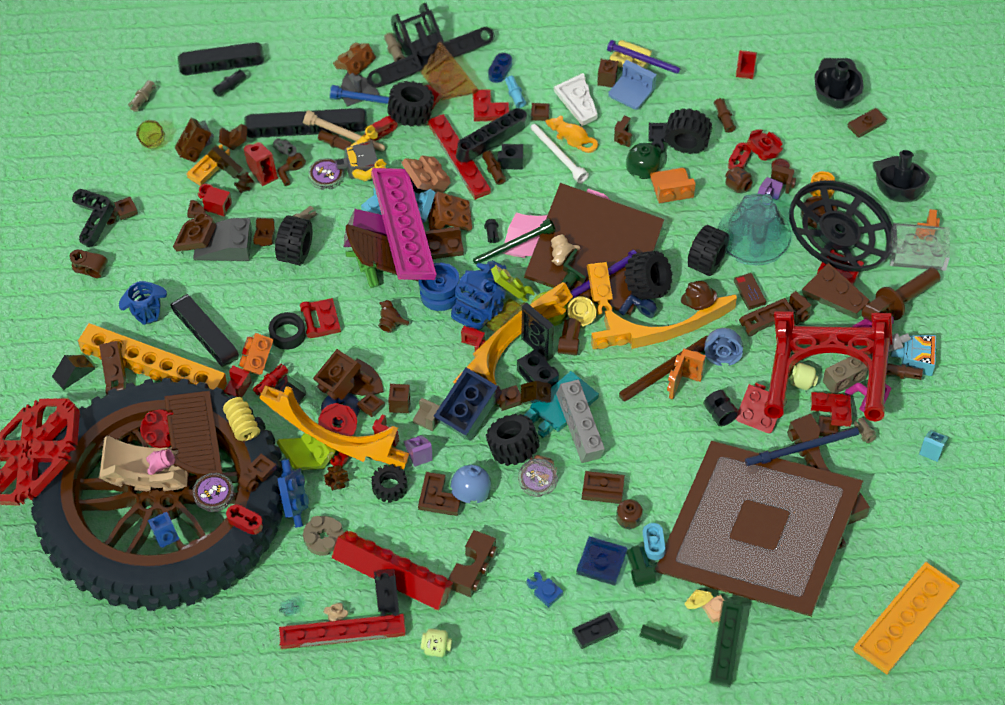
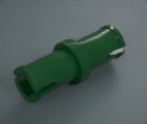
M644 624L639 637L657 642L656 645L661 646L663 644L679 650L683 639L682 637L665 632L664 629L658 630Z

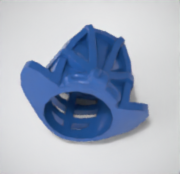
M139 281L132 284L126 290L119 301V308L121 311L129 308L131 314L143 325L154 321L157 322L161 306L160 298L167 297V292L159 285Z

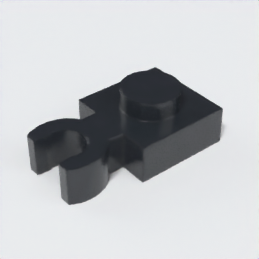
M649 123L648 142H652L651 144L655 147H660L661 153H663L664 133L667 123Z

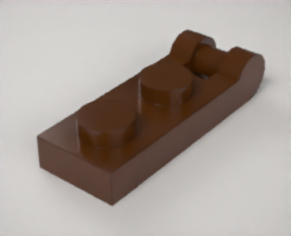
M783 298L742 316L739 322L742 326H745L746 333L749 336H753L758 331L775 324L774 311L794 313L795 311L786 298Z
M120 341L100 344L106 395H108L109 390L114 388L117 391L126 389L127 380ZM115 381H118V386H114Z

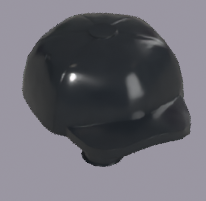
M824 58L820 61L819 69L815 72L817 99L834 109H842L859 100L863 92V78L857 70L854 61L849 58Z
M909 150L900 151L899 156H892L873 162L872 166L876 173L877 186L889 200L913 202L923 193L928 185L929 174L919 165L912 162L914 154Z

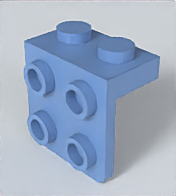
M626 60L623 63L622 76L611 88L608 96L634 110H638L656 88L657 74Z

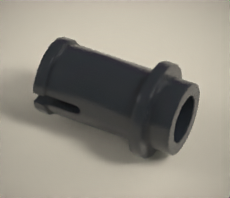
M488 219L484 224L488 243H492V239L493 243L499 242L497 230L499 225L495 219Z

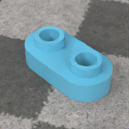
M656 523L647 524L643 528L645 553L649 559L659 560L664 557L666 552L663 529Z

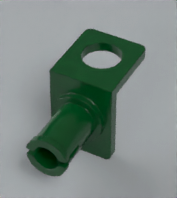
M576 248L563 265V271L567 274L562 282L566 283L569 290L576 280L581 283L586 282L584 275L570 267L578 255Z

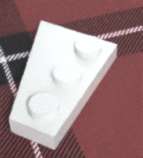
M584 73L554 87L556 95L582 126L597 119V112L590 96Z

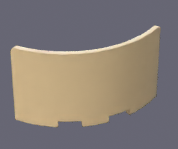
M110 436L104 438L99 478L120 487L122 484L135 486L134 490L150 491L151 488H163V491H170L187 487L188 472L172 464L163 471L149 475L148 468L150 465L146 458L154 451L163 449L172 451L171 447H140L118 441ZM178 450L172 451L173 454H179Z

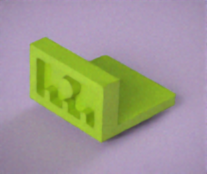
M306 433L301 438L278 439L276 442L294 469H324L335 454L333 448Z

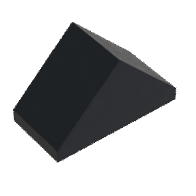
M64 355L52 378L65 390L95 370V367L84 355Z

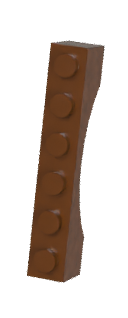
M810 413L791 421L787 434L791 441L799 444L819 438L820 427ZM819 446L798 452L806 460L807 466L831 472L821 456ZM861 492L858 495L847 525L868 516L870 507Z

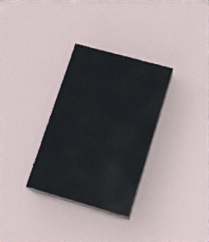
M526 302L522 305L521 339L532 349H536L540 354H543L547 361L553 358L554 325Z

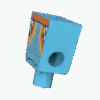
M936 335L910 336L911 340L903 343L904 348L891 351V357L902 358L901 365L906 364L909 367L923 368L924 375L932 376L935 368Z

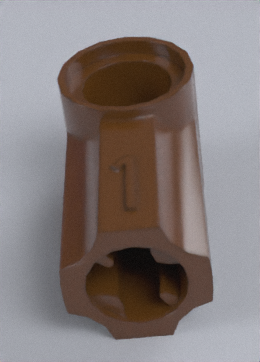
M569 318L565 320L562 337L559 338L558 353L577 356L581 322L577 319Z

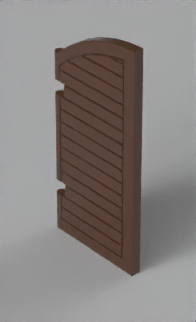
M347 224L346 233L349 243L361 263L369 267H373V264H376V269L397 275L388 237Z
M210 391L165 396L166 412H173V415L167 416L172 451L178 450L179 454H173L175 458L174 466L200 476H222Z

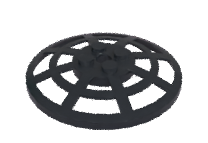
M830 180L815 181L802 187L790 204L789 221L797 240L812 256L825 264L829 263L834 268L850 272L869 271L884 263L892 252L895 236L887 213L871 196L852 185ZM820 190L822 200L816 201L808 207L800 200L807 193ZM827 190L840 191L855 198L851 205L842 201L829 199ZM860 202L866 204L875 213L880 223L870 224L867 218L857 210ZM796 205L804 212L802 219L803 228H798L795 223L794 208ZM824 206L826 213L821 218L812 212L814 209ZM831 206L840 207L847 211L845 213L832 211ZM853 214L863 223V227L858 226L852 218ZM808 217L817 223V230L808 229ZM884 229L886 234L885 251L874 248V231ZM868 233V245L859 242L861 234ZM802 235L807 236V238H808V240L811 242V244H812L817 250H819L821 253H819V252H817L816 250H814V249L806 242V240L803 238ZM812 236L820 237L826 244L824 248L820 247ZM857 247L864 252L853 257L850 249ZM832 248L842 250L845 257L834 255L830 251ZM870 253L881 257L876 263L860 266L857 261L866 258ZM828 256L838 261L849 262L851 266L840 264L826 257Z

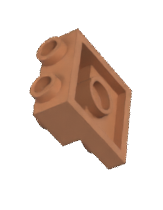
M422 155L418 160L405 158L401 163L418 189H431L435 192L443 193L451 183L450 177L442 170V165L433 156Z

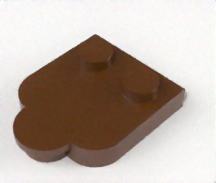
M204 212L199 213L194 219H190L183 224L173 248L176 252L206 248L215 230L216 223L210 215Z

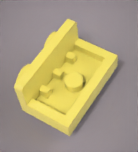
M620 40L618 43L620 46L651 57L652 51L623 40ZM616 51L610 56V60L618 61V67H623V63L626 60L636 63L645 69L649 65L646 62Z

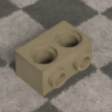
M850 356L826 368L823 383L832 394H838L854 384L865 380L868 368L863 362Z

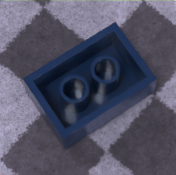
M465 367L434 417L441 424L471 441L502 394V391L497 385Z

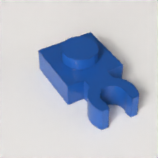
M534 572V578L537 579L536 582H532L529 578L526 580L529 588L536 589L534 595L548 608L563 595L562 589L549 578L544 582L541 574L538 572Z

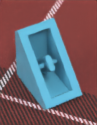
M930 430L924 438L919 455L938 462L949 437Z

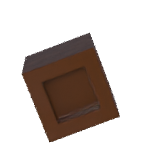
M601 59L597 86L612 88L616 84L618 61Z
M390 384L388 398L390 413L409 414L410 385Z

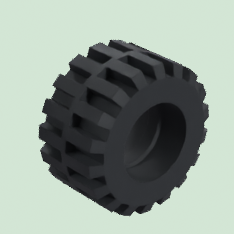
M415 81L398 82L390 90L387 106L388 115H391L392 120L404 126L409 125L413 127L414 125L421 126V124H425L429 121L434 103L433 92L428 90L427 86H423L422 83H416Z
M689 108L675 110L668 118L664 133L665 142L668 143V146L681 153L697 154L699 151L702 152L708 146L712 122H710L709 117H705L706 115L698 110Z
M290 215L283 219L275 242V255L278 261L299 266L303 264L308 256L313 236L310 220Z
M708 224L705 225L698 232L688 254V267L711 276L718 269L725 256L729 244V234Z
M648 251L636 253L628 259L624 276H626L625 283L628 285L627 288L631 291V295L645 300L661 298L668 293V290L671 288L670 284L673 281V273L671 271V264L668 263V258L664 257L662 252Z
M523 414L505 415L503 418L493 422L487 430V443L495 461H498L500 464L505 463V465L510 466L511 464L518 465L520 462L524 463L526 462L525 460L531 459L532 455L536 454L540 446L539 437L532 420L528 416L524 417Z

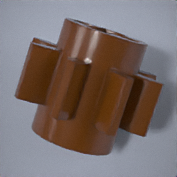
M341 465L327 468L328 473L324 475L325 485L331 487L332 491L346 488L344 483L349 481L348 471L342 469Z

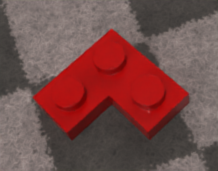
M490 89L473 90L474 122L494 121L509 112V102L491 103Z
M811 392V411L830 412L831 425L851 427L850 395Z

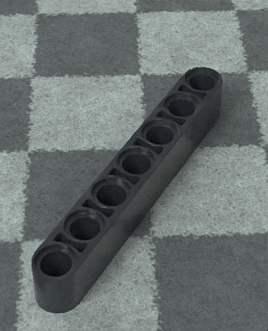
M363 108L312 111L315 112L317 118L351 132H362L367 128V112ZM307 111L249 114L244 118V125L247 126V137L315 135L319 134L321 130L331 134L335 132L316 124H310V126L304 124L303 120Z

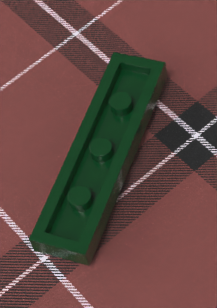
M725 601L721 604L709 683L726 687L731 686L743 605Z

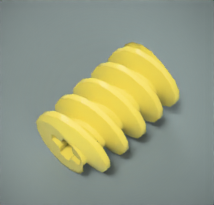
M235 397L224 404L223 411L226 414L227 420H229V425L234 432L235 438L240 441H248L257 437L260 429L257 427V422L254 421L255 418L252 415L249 404L243 402V398Z

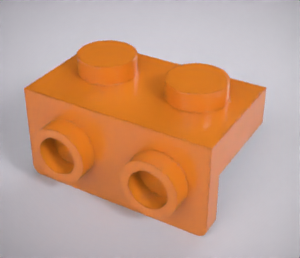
M255 333L251 338L248 337L245 344L247 349L246 355H242L239 362L241 369L261 375L273 339Z

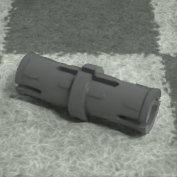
M276 139L273 142V147L281 154L288 156L296 154V147L289 141Z

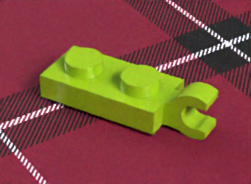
M497 265L491 269L495 282L517 298L527 302L526 294L535 295L532 287H523L521 280L517 277H512L506 269H501Z

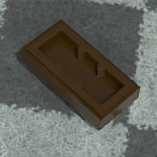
M217 145L207 154L217 163L221 170H225L233 178L243 170L238 163Z

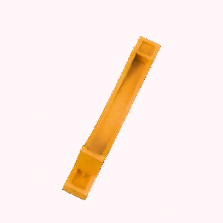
M562 282L535 300L530 306L543 317L549 319L554 316L563 315L566 312V309L563 307L573 296L566 283ZM522 310L498 329L473 353L475 359L467 366L468 369L497 385L495 380L496 365L508 345L521 334ZM459 376L453 381L454 384L458 380Z
M736 295L719 297L710 307L699 310L689 319L663 327L637 325L622 319L611 310L605 311L604 318L607 330L592 333V349H605L610 346H622L630 343L631 349L673 339L695 331L735 309L737 297Z
M265 385L260 399L301 431L325 445L362 462L368 456L375 461H381L389 465L394 464L395 468L399 466L400 469L404 470L409 453L391 447L398 429L397 427L391 426L380 433L362 437L337 434L323 428L307 416L298 404L292 388L286 386L284 392Z

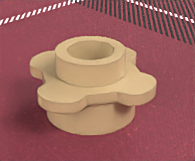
M336 603L324 608V613L328 614L329 621L344 620L348 615V611L344 610L342 603Z

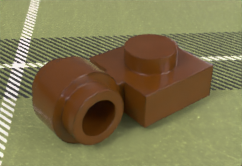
M131 196L114 202L115 208L107 224L115 223L117 216H119L120 220L138 214Z
M260 454L247 467L250 473H244L239 478L238 483L246 492H254L259 485L257 479L264 482L277 469L276 464Z

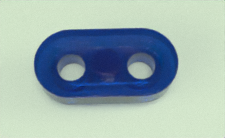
M499 53L495 56L488 70L490 81L499 83L507 76L512 66V57L508 53Z

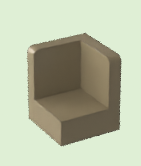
M421 398L419 400L420 409L413 418V423L434 431L438 424L434 415L440 405Z

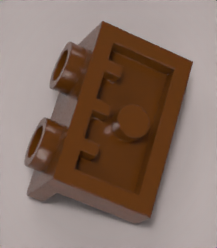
M191 117L176 143L175 149L181 158L196 162L212 133L202 128L198 120Z
M460 227L425 231L432 259L464 255Z

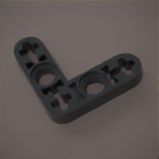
M78 189L74 192L72 201L79 207L92 211L80 233L79 241L90 248L99 239L114 211L115 203L106 196ZM96 199L95 203L91 205V202ZM100 218L98 224L94 226L96 220Z

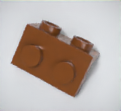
M356 42L349 47L350 49L347 52L340 54L333 64L336 69H346L349 75L352 73L357 75L375 60L376 56L369 43Z

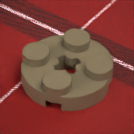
M312 517L303 530V540L307 549L316 555H329V552L334 551L338 536L343 534L342 525L332 517ZM325 532L327 535H329L328 537L320 539L319 534Z

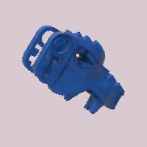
M492 260L488 261L487 264L477 263L476 267L481 270H466L455 289L456 302L451 310L452 319L466 327L480 330L486 325L488 320L497 316L503 309V299H505L506 290L495 282L491 269L495 265L501 269H506V266ZM472 319H479L481 322L475 323Z

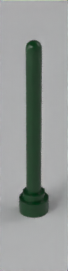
M548 218L542 221L543 223L540 224V227L475 257L473 263H482L540 234H551L556 231L554 223Z

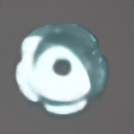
M296 600L281 602L279 612L284 613V616L294 615L299 605H297Z

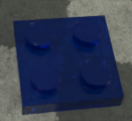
M589 536L576 574L615 586L628 548Z

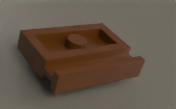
M585 471L582 500L620 504L622 502L625 475Z

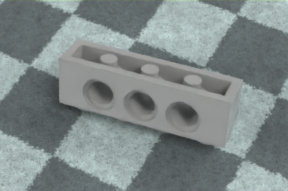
M575 380L560 384L556 395L581 463L600 459L605 449L580 381Z

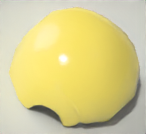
M578 296L569 302L567 315L569 318H575L581 322V326L591 324L596 318V307L589 298Z

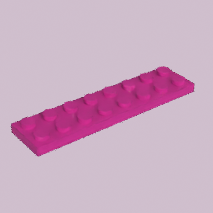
M372 168L371 175L398 280H435L437 274L409 174L405 169Z

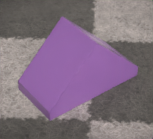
M423 435L403 441L414 467L433 461L431 442Z

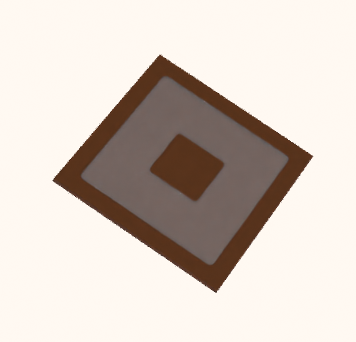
M711 441L665 545V555L659 559L655 572L812 617L862 488L863 480L780 458L772 459L771 462L765 464L758 463L746 466L745 459L757 456L759 453Z

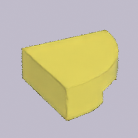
M696 589L684 604L687 609H696L712 600L713 596L710 592Z

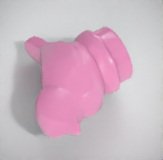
M169 449L154 451L146 458L150 465L148 468L149 475L163 471L175 463L174 455Z

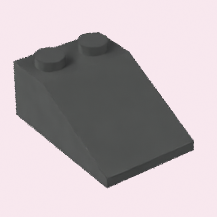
M230 218L217 222L207 247L194 249L193 260L249 261L252 240L250 218Z

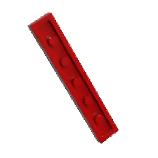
M442 114L429 119L428 126L474 200L491 194L489 185L473 160L466 163L457 160L456 151L460 139L445 115Z
M404 614L279 627L281 649L406 636Z

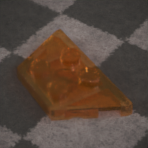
M439 42L435 53L431 54L428 64L421 71L424 79L442 95L441 100L477 93L479 90L444 45Z

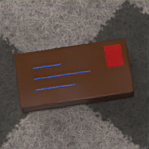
M752 273L734 277V283L748 310L766 305V300Z

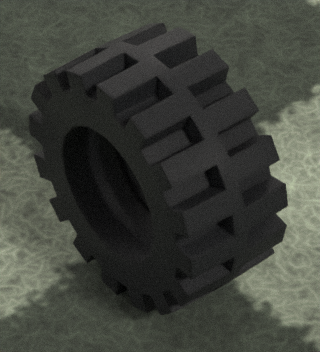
M386 464L384 468L380 466L378 471H374V476L371 478L372 490L377 499L381 498L382 502L388 500V503H392V500L396 502L399 497L401 499L404 497L408 487L407 476L403 469L401 470L399 466L395 468L394 464L388 467ZM387 479H394L398 482L392 488H386L381 485Z

